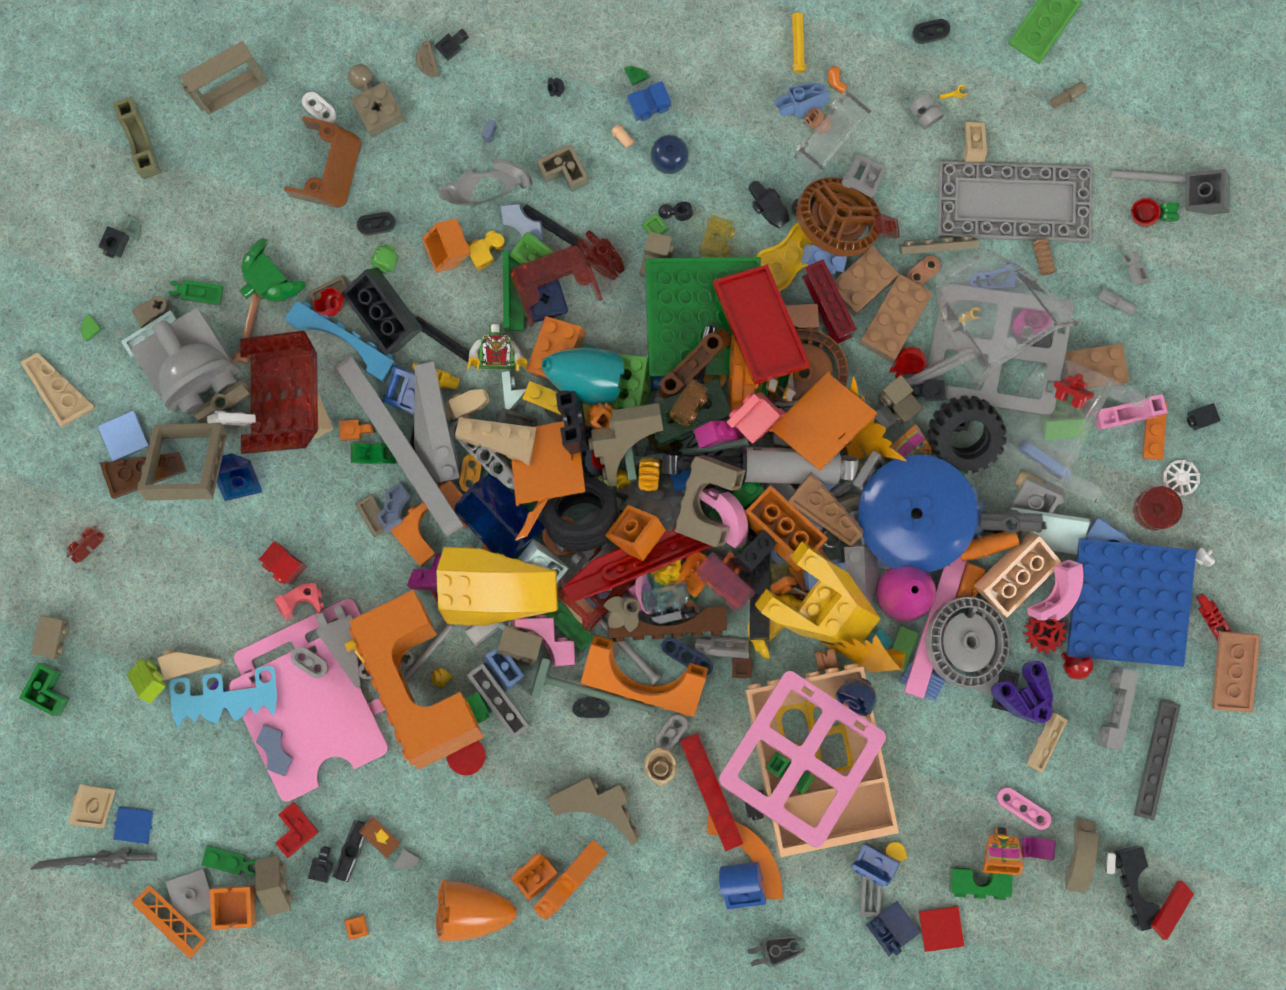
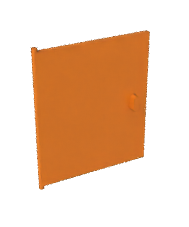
M828 371L769 431H773L816 469L821 471L877 415V412L831 376Z
M564 421L535 426L537 432L530 466L523 464L520 460L512 459L516 506L585 492L581 452L570 455L562 445L560 428L565 427Z

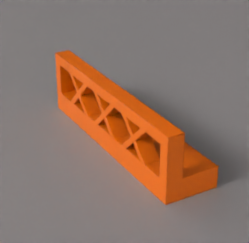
M150 885L132 902L133 906L189 959L207 941ZM151 892L156 897V905L147 906L142 899ZM158 908H168L170 910V919H160L158 917ZM172 913H173L178 919H172ZM181 921L184 924V933H175L172 930V922ZM184 935V941L179 936ZM187 935H196L201 941L192 949L187 944Z

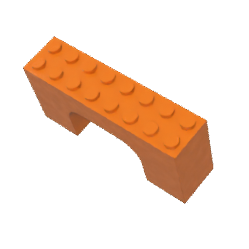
M414 590L349 621L351 626L349 632L353 640H356L358 644L356 646L357 651L365 660V663H363L364 667L373 678L371 680L372 685L381 696L379 701L388 712L386 717L390 725H393L396 730L394 735L398 743H401L404 748L402 750L403 756L406 761H409L411 766L415 765L420 770L484 738L472 709L461 692L432 706L422 707L416 705L401 671V661L409 649L437 636V633L422 601Z

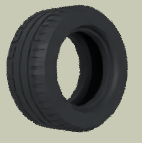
M584 476L585 492L547 500L543 508L544 523L549 537L558 546L570 551L583 552L599 548L609 541L605 535L618 519L619 512L613 490L599 479ZM581 503L595 505L601 510L597 518L584 524H570L561 518L566 509Z

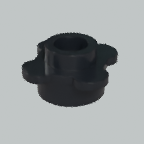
M548 78L547 88L550 96L556 95L560 97L565 89L563 81L559 78Z

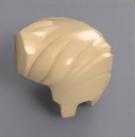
M659 747L650 751L644 761L646 776L657 786L667 785L676 774V760L673 753Z

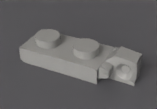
M711 636L710 639H696L695 651L700 654L749 659L750 640Z

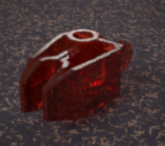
M588 230L585 236L594 245L593 247L583 238L577 240L578 245L586 253L584 261L604 277L615 280L618 277L615 270L620 274L625 270L621 257L607 238L600 240L591 230Z

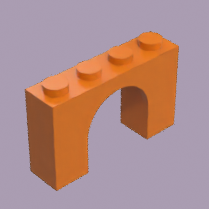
M451 480L438 484V487L466 529L481 517ZM423 500L418 507L416 505L411 507L406 512L408 515L402 519L403 522L390 530L422 567L437 554L422 537L420 531L421 520L429 511Z

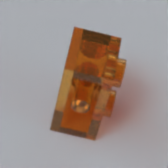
M691 378L671 409L669 417L685 427L689 421L692 423L698 415V412H696L699 405L703 406L709 397L706 395L708 388Z

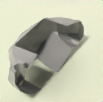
M494 159L495 169L485 173H472V167L460 177L457 183L449 182L445 186H441L438 191L450 204L476 206L510 193L518 184L524 189L532 186L533 183L531 176L522 167L507 160ZM481 177L497 178L507 186L506 190L494 198L480 202L470 201L474 196L472 191L476 188L474 184L479 185L478 182L481 180Z

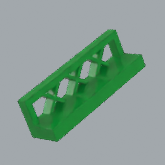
M503 251V325L505 332L524 331V300L520 287L524 285V266L509 255V251Z

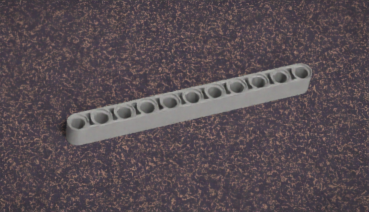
M352 355L337 364L335 367L445 535L448 537L464 526Z

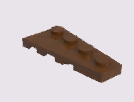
M179 452L160 454L153 484L186 472L182 456ZM137 457L129 460L122 459L114 462H100L112 499L138 490V482L141 480L142 466L145 464L146 457Z

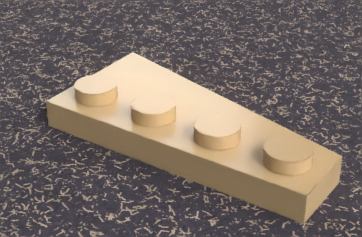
M38 352L20 362L61 428L95 409Z
M459 417L455 436L457 439L478 447L483 446L488 448L489 451L499 452L510 459L520 460L523 464L530 466L537 430L536 427Z

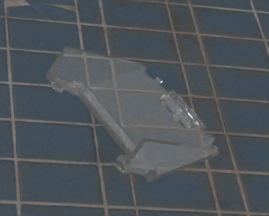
M1065 359L1061 380H1067L1069 375L1074 377L1077 373L1082 374V381L1087 383L1084 389L1094 393L1093 398L1087 400L1083 408L1077 409L1071 405L1074 396L1069 394L1067 401L1057 399L1055 411L1051 415L1008 410L1004 422L1007 431L1005 434L1007 438L1006 444L1003 445L1004 460L1058 487L1098 504L1102 497L1101 488L1072 474L1073 466L1107 396L1134 408L1144 407L1150 396ZM1042 363L1038 365L1022 382L1014 396L1040 399L1042 397L1047 364ZM1048 381L1046 392L1053 393L1054 382Z

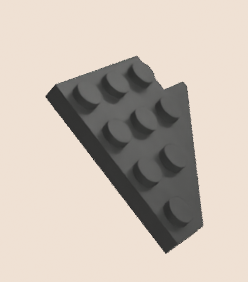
M670 474L659 475V485L656 491L640 490L639 482L615 490L617 497L626 499L619 509L620 515L627 505L657 516L664 528L671 532L676 526V519L681 511V500L686 492V489L674 491Z

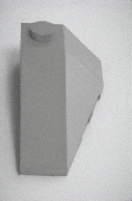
M868 546L842 548V563H846V571L869 603L872 604L881 568H877V557Z

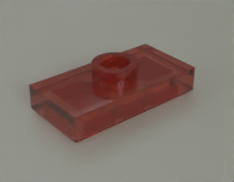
M884 214L874 216L877 234L892 239L900 238L898 219Z

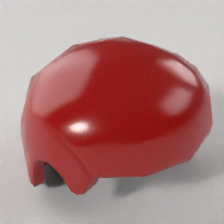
M1142 198L1136 201L1131 208V217L1134 223L1140 227L1154 225L1159 220L1161 214L1158 203L1151 198Z
M328 287L320 291L321 297L314 299L313 303L314 310L317 313L331 317L340 312L344 298L339 289Z

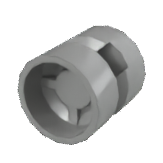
M930 93L921 96L909 106L913 115L919 117L918 122L924 130L937 123L945 115L939 106L934 105L935 100Z

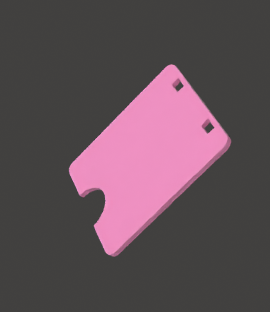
M321 638L302 647L309 649L316 646L318 652L315 654L324 659L328 664V672L325 676L321 678L310 676L293 664L291 660L292 652L287 653L261 666H272L275 669L277 702L274 716L265 706H262L257 714L249 707L245 715L242 716L266 768L268 763L266 752L256 743L260 731L265 724L283 732L282 746L286 753L293 757L286 776L279 775L270 770L267 771L280 798L286 802L320 787L318 783V770L326 759L341 757L350 762L354 769L385 755L388 751L386 740L361 688L354 686ZM304 653L299 655L301 661L305 660ZM317 664L315 670L317 672L321 671V665ZM255 670L232 680L229 685L230 691L256 688V682L253 683L250 677L255 675ZM263 670L261 672L263 679L260 681L263 683L269 682L272 677L271 673L268 670Z

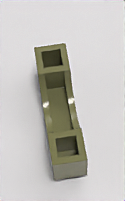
M131 96L114 102L113 106L118 120L127 135L132 149V159L137 173L143 179L162 173L137 103Z

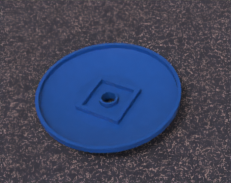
M928 455L904 456L903 458L907 461L898 459L890 461L877 470L867 482L859 502V525L864 530L862 536L869 549L888 566L894 569L911 566L919 568L926 573L933 572L953 563L971 543L977 527V501L967 479L951 464ZM914 508L922 510L923 514L920 519L912 517L911 512Z

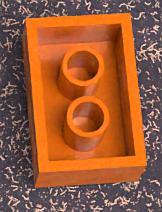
M545 316L526 371L532 376L549 381L541 368L543 359L558 351L581 348L586 331L580 326Z

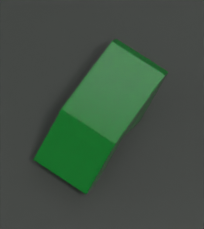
M385 443L351 444V463L396 464L394 455Z
M775 752L765 768L781 779L791 761ZM804 771L794 789L804 795L815 778Z

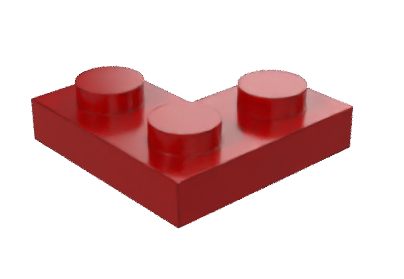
M295 801L278 814L290 831L275 842V844L289 858L319 833L318 829Z

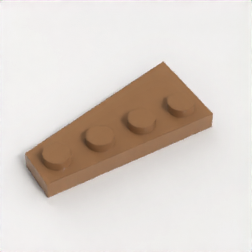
M812 472L788 500L790 504L850 547L864 532L860 525Z

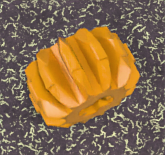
M641 459L638 485L640 490L656 491L658 489L660 470L658 459Z

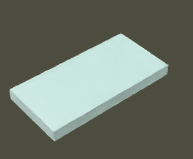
M1014 507L1010 509L1017 510L1020 513L1043 514V522H1046L1047 529L1042 530L1040 533H1032L1039 535L1052 551L1077 554L1078 539H1085L1090 523L1089 519ZM1009 519V520H1008V522L1011 523V524H1015V523H1016L1015 520H1012V519ZM1021 531L1017 533L1018 540L1021 539Z

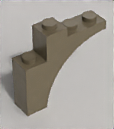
M659 403L612 410V419H609L610 427L591 430L592 438H588L590 450H594L595 457H600L601 464H605V468H602L604 480L608 479L609 487L617 486V469L624 454L642 438L663 431Z
M589 776L547 797L555 816L568 812L592 813L607 819L617 826L626 836L631 846L639 842L637 837L640 834L636 826L632 827L629 822L631 815L627 807L624 809L622 805L628 803L627 798L630 797L625 786L621 787L618 784L598 794L597 791L600 790L596 779L592 780Z

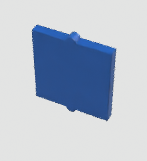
M118 807L117 819L114 822L116 826L113 840L148 844L150 830L153 828L151 826L153 811Z

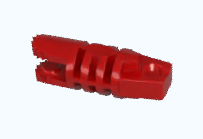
M1203 593L1196 596L1200 604L1198 610L1218 642L1219 632L1216 628L1222 625L1224 631L1232 632L1213 599L1209 601Z

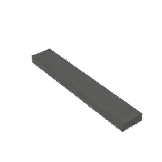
M1163 700L1159 702L1134 810L1135 816L1150 820L1155 819L1181 705Z

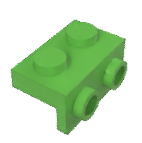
M526 232L520 238L509 254L538 278L543 276L551 262L557 257V254L550 247L544 245L535 235Z

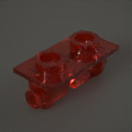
M96 526L92 529L88 527L81 534L82 538L78 542L73 541L67 547L66 557L68 558L72 555L71 559L76 564L82 562L91 553L86 547L90 546L94 550L104 541L105 535L101 531L97 533Z

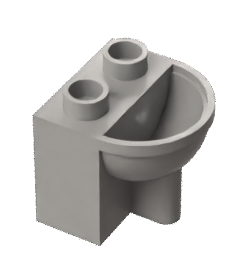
M197 307L172 323H168L166 320L156 323L152 327L153 335L130 348L165 407L174 412L181 410L183 415L191 414L204 404L201 397L214 389L216 394H220L237 383L234 376L242 372L206 314Z

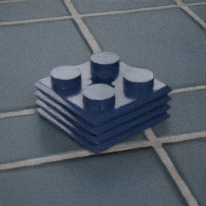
M557 275L520 287L532 324L543 321L545 316L553 318L568 312ZM542 295L549 298L547 304L543 301L540 302L539 299H541Z

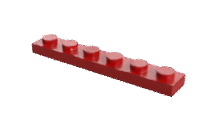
M698 733L680 740L725 852L744 844Z

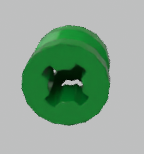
M1169 202L1159 205L1161 209V222L1179 220V214H1177L1179 203Z

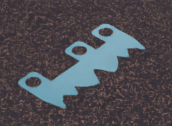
M259 667L255 670L256 688L223 692L221 674L204 675L202 678L203 695L190 696L188 678L172 679L169 683L171 710L176 726L179 729L181 721L186 716L193 722H196L199 714L212 723H218L224 708L228 710L234 721L244 716L249 707L257 714L261 707L265 706L274 716L277 702L274 667ZM263 670H268L272 676L271 680L267 683H263L259 679V674ZM211 677L216 678L219 682L215 690L208 689L206 685L207 680ZM177 682H183L186 685V690L183 694H176L174 692V685Z

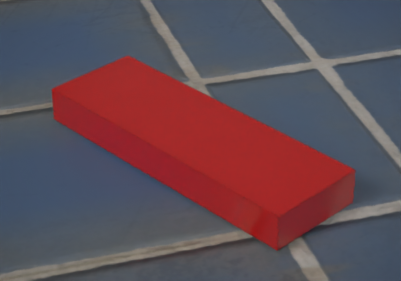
M1183 881L1176 882L1151 924V927L1162 940H1168L1194 896V893Z

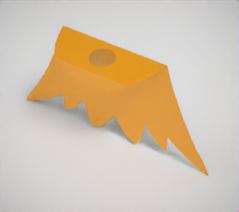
M853 376L850 391L859 397L856 380ZM875 417L852 439L851 444L843 448L846 455L855 456L859 459L866 458L863 451L867 457L871 455L872 451H875L882 457L907 461L889 447L892 445L891 441L882 438L886 428L874 423Z
M876 635L873 638L872 644L865 640L866 646L854 638V645L840 640L845 647L836 643L834 644L837 647L819 642L830 649L834 648L835 652L856 664L858 663L860 667L864 666V669L869 672L902 670L905 653L892 649L885 650Z

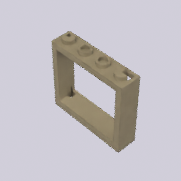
M243 41L181 75L184 80L181 84L187 94H189L201 111L205 110L208 115L268 82ZM244 63H247L250 67L249 70L204 95L199 90Z
M222 423L154 425L153 432L150 434L149 448L146 450L145 464L142 466L141 480L138 482V491L145 501L213 499L227 438V432ZM210 438L199 484L153 485L164 439Z

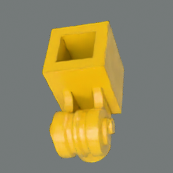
M495 230L486 233V238L481 240L475 239L468 244L471 253L469 256L477 271L495 263L490 254L492 248L500 251L505 246L503 236L496 233Z

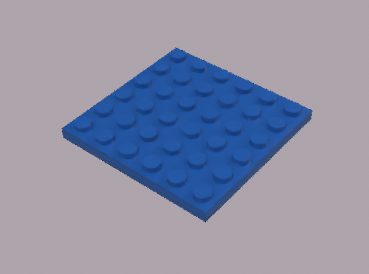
M1078 539L1076 562L1083 565V586L1076 604L1071 609L1067 656L1184 667L1196 550Z

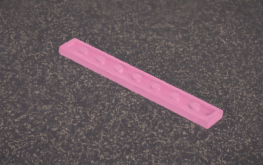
M961 556L951 563L950 566L942 569L936 588L935 601L929 610L904 689V693L921 699L925 696L933 670L926 650V631L929 621L937 609L956 597L966 565V561L962 562Z

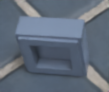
M488 119L482 135L484 142H492L497 128L494 120Z

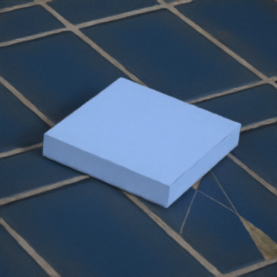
M131 411L98 426L113 462L149 447L148 440L135 411Z

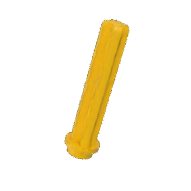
M796 12L792 14V70L798 74L804 73L807 65L805 64L803 14Z

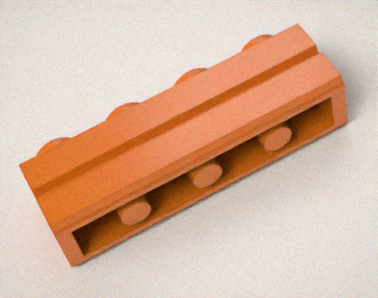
M731 335L728 413H731L735 408L742 407L744 405L742 401L749 394L755 393L759 384L754 385L734 335Z

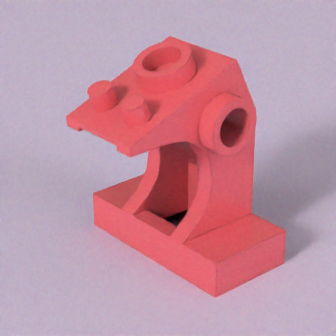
M316 583L301 584L285 595L275 598L276 607L285 621L293 618L294 607L301 602L312 604L318 614H320V609H324L323 602L319 603V600L322 599L321 589L316 588Z

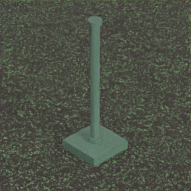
M745 436L743 439L723 442L711 448H699L698 446L678 451H681L683 455H698L744 446L749 447L748 438ZM634 444L625 453L629 481L632 483L639 482L641 459L653 458L663 461V453L639 457L636 452V445Z
M540 657L530 692L532 697L540 698L543 685L550 684L648 712V715H653L655 705L645 704L549 676L547 670L550 660Z

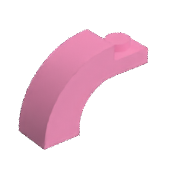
M713 488L703 490L700 499L715 508L722 518V523L730 526L726 543L734 548L743 546L747 538L748 522L741 503L730 492L720 494L718 490Z

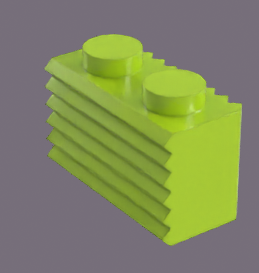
M139 658L137 664H134V667H131V670L126 675L138 698L151 704L166 687L163 681L164 677L158 672V666L155 662Z

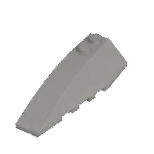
M431 361L415 365L414 447L434 481L443 482L460 478L461 470L450 431L435 362Z

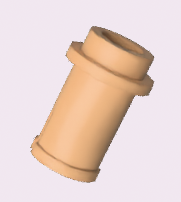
M618 124L611 130L612 137H616L625 149L635 142L624 130V126Z

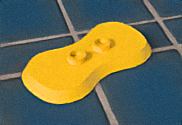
M798 222L791 228L782 242L760 251L755 256L761 257V266L768 264L779 291L786 289L791 284L795 275L802 268L808 266V264L801 263L805 244L816 246L806 237Z

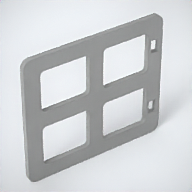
M947 285L942 292L927 368L945 360L948 350L961 352L970 347L973 348L975 354L989 356L982 390L945 385V400H950L954 397L958 400L961 399V395H967L971 399L973 395L979 397L980 400L985 399L995 408L1051 415L1056 407L1057 399L1055 398V392L1057 388L1054 387L1053 393L1046 392L1048 381H1061L1073 320L1074 305L1069 300ZM957 301L999 306L993 339L984 340L950 334ZM1015 308L1057 314L1052 346L1050 348L1007 342L1012 314ZM1060 323H1066L1064 334L1058 333ZM1009 358L1047 364V372L1040 399L1005 395L997 392L1004 359ZM940 374V375H938V376H936V377H934V378H932V379H930V380H928V381L940 380L942 374Z

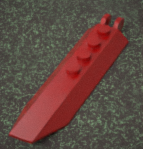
M675 526L672 532L666 530L643 561L629 555L621 548L593 559L563 587V590L572 603L622 585L707 549L711 545L675 532Z

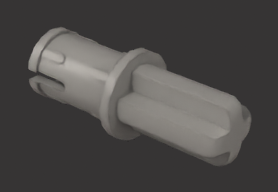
M1105 289L1100 292L1098 297L1099 300L1113 306L1114 310L1119 309L1130 316L1134 314L1138 306L1123 299V296H1117Z

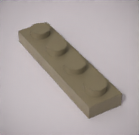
M972 235L961 236V239L954 240V237H944L942 241L923 239L922 243H916L915 240L904 241V244H899V253L904 255L979 248V240L973 238Z

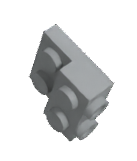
M1027 476L1010 504L1009 510L1011 507L1055 514L1057 505H1061L1064 501V488L1049 481L1041 483Z

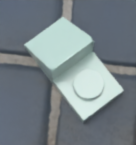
M510 371L502 372L505 409L512 411L522 400L526 389L512 390V388H516L515 377L511 376Z

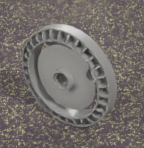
M974 597L957 598L944 603L933 614L926 631V650L933 668L945 681L959 687L982 686L996 678L1006 664L1010 646L1009 633L1002 616L991 604ZM962 608L970 609L967 617L964 613H961L951 618L943 630L947 619L954 612ZM946 659H947V660L949 661V663H950L952 666H954L955 668H957V669H959V670H961V671H965V672H974L975 675H974V676H971V677H968V676H965V675H962V674L956 672V671L948 664V662L946 661Z

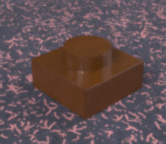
M732 658V678H752V658Z

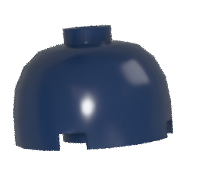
M665 135L655 141L651 149V160L658 171L664 174H674L685 167L688 162L689 152L681 138L675 135Z
M864 678L848 679L839 687L835 694L838 702L841 704L845 702L849 705V709L861 716L870 715L877 702L876 692L871 686V682Z

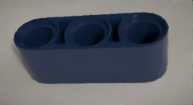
M667 638L663 641L662 651L667 656L688 667L689 663L699 665L700 662L705 661L709 664L707 675L712 672L713 664L706 657L676 639ZM668 641H672L676 645V649L672 653L665 650V643ZM685 651H689L693 655L689 663L684 662L681 658L682 653Z

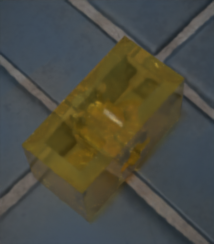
M711 215L699 255L709 258L726 257L730 247L727 246L728 239L733 238L736 229L732 227L733 221ZM717 235L721 236L719 242H715Z

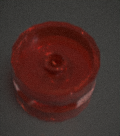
M1163 486L1145 490L1138 495L1133 506L1134 518L1138 524L1151 531L1172 527L1178 523L1183 512L1182 500L1177 492Z

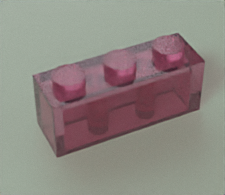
M714 552L696 569L698 572L697 577L704 583L708 581L713 586L711 588L712 591L719 597L723 595L727 599L726 603L733 610L737 608L740 611L756 593L749 584Z

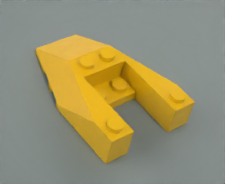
M802 541L791 555V558L798 566L819 580L797 609L768 589L764 591L755 603L756 607L762 614L774 622L801 636L833 644L836 643L841 646L844 645L840 640L854 645L853 638L863 643L881 618L847 571Z

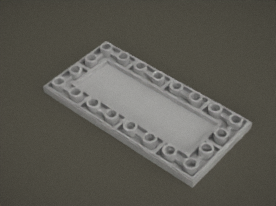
M939 161L937 237L961 238V236L972 235L976 239L1036 241L1046 238L1049 241L1090 243L1092 236L1093 166Z

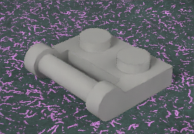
M855 154L852 158L849 172L844 176L842 184L844 187H852L873 198L886 167L861 154ZM859 166H863L865 168L860 179L854 178Z

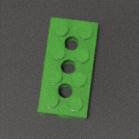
M620 355L623 361L624 374L620 375L618 384L620 392L611 406L618 410L649 405L653 377H648V357Z

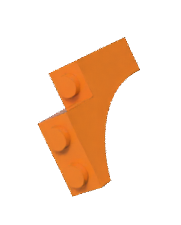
M592 840L533 905L532 908L536 914L547 921L585 881L608 852L596 841Z

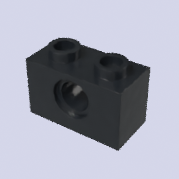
M765 530L759 531L730 560L743 574L748 573L764 559L777 543Z

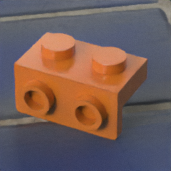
M697 552L686 558L685 563L680 568L678 580L672 581L680 585L692 596L697 597L719 566L704 553Z
M539 853L533 855L524 867L518 868L510 879L518 886L526 899L530 901L560 874L547 857Z

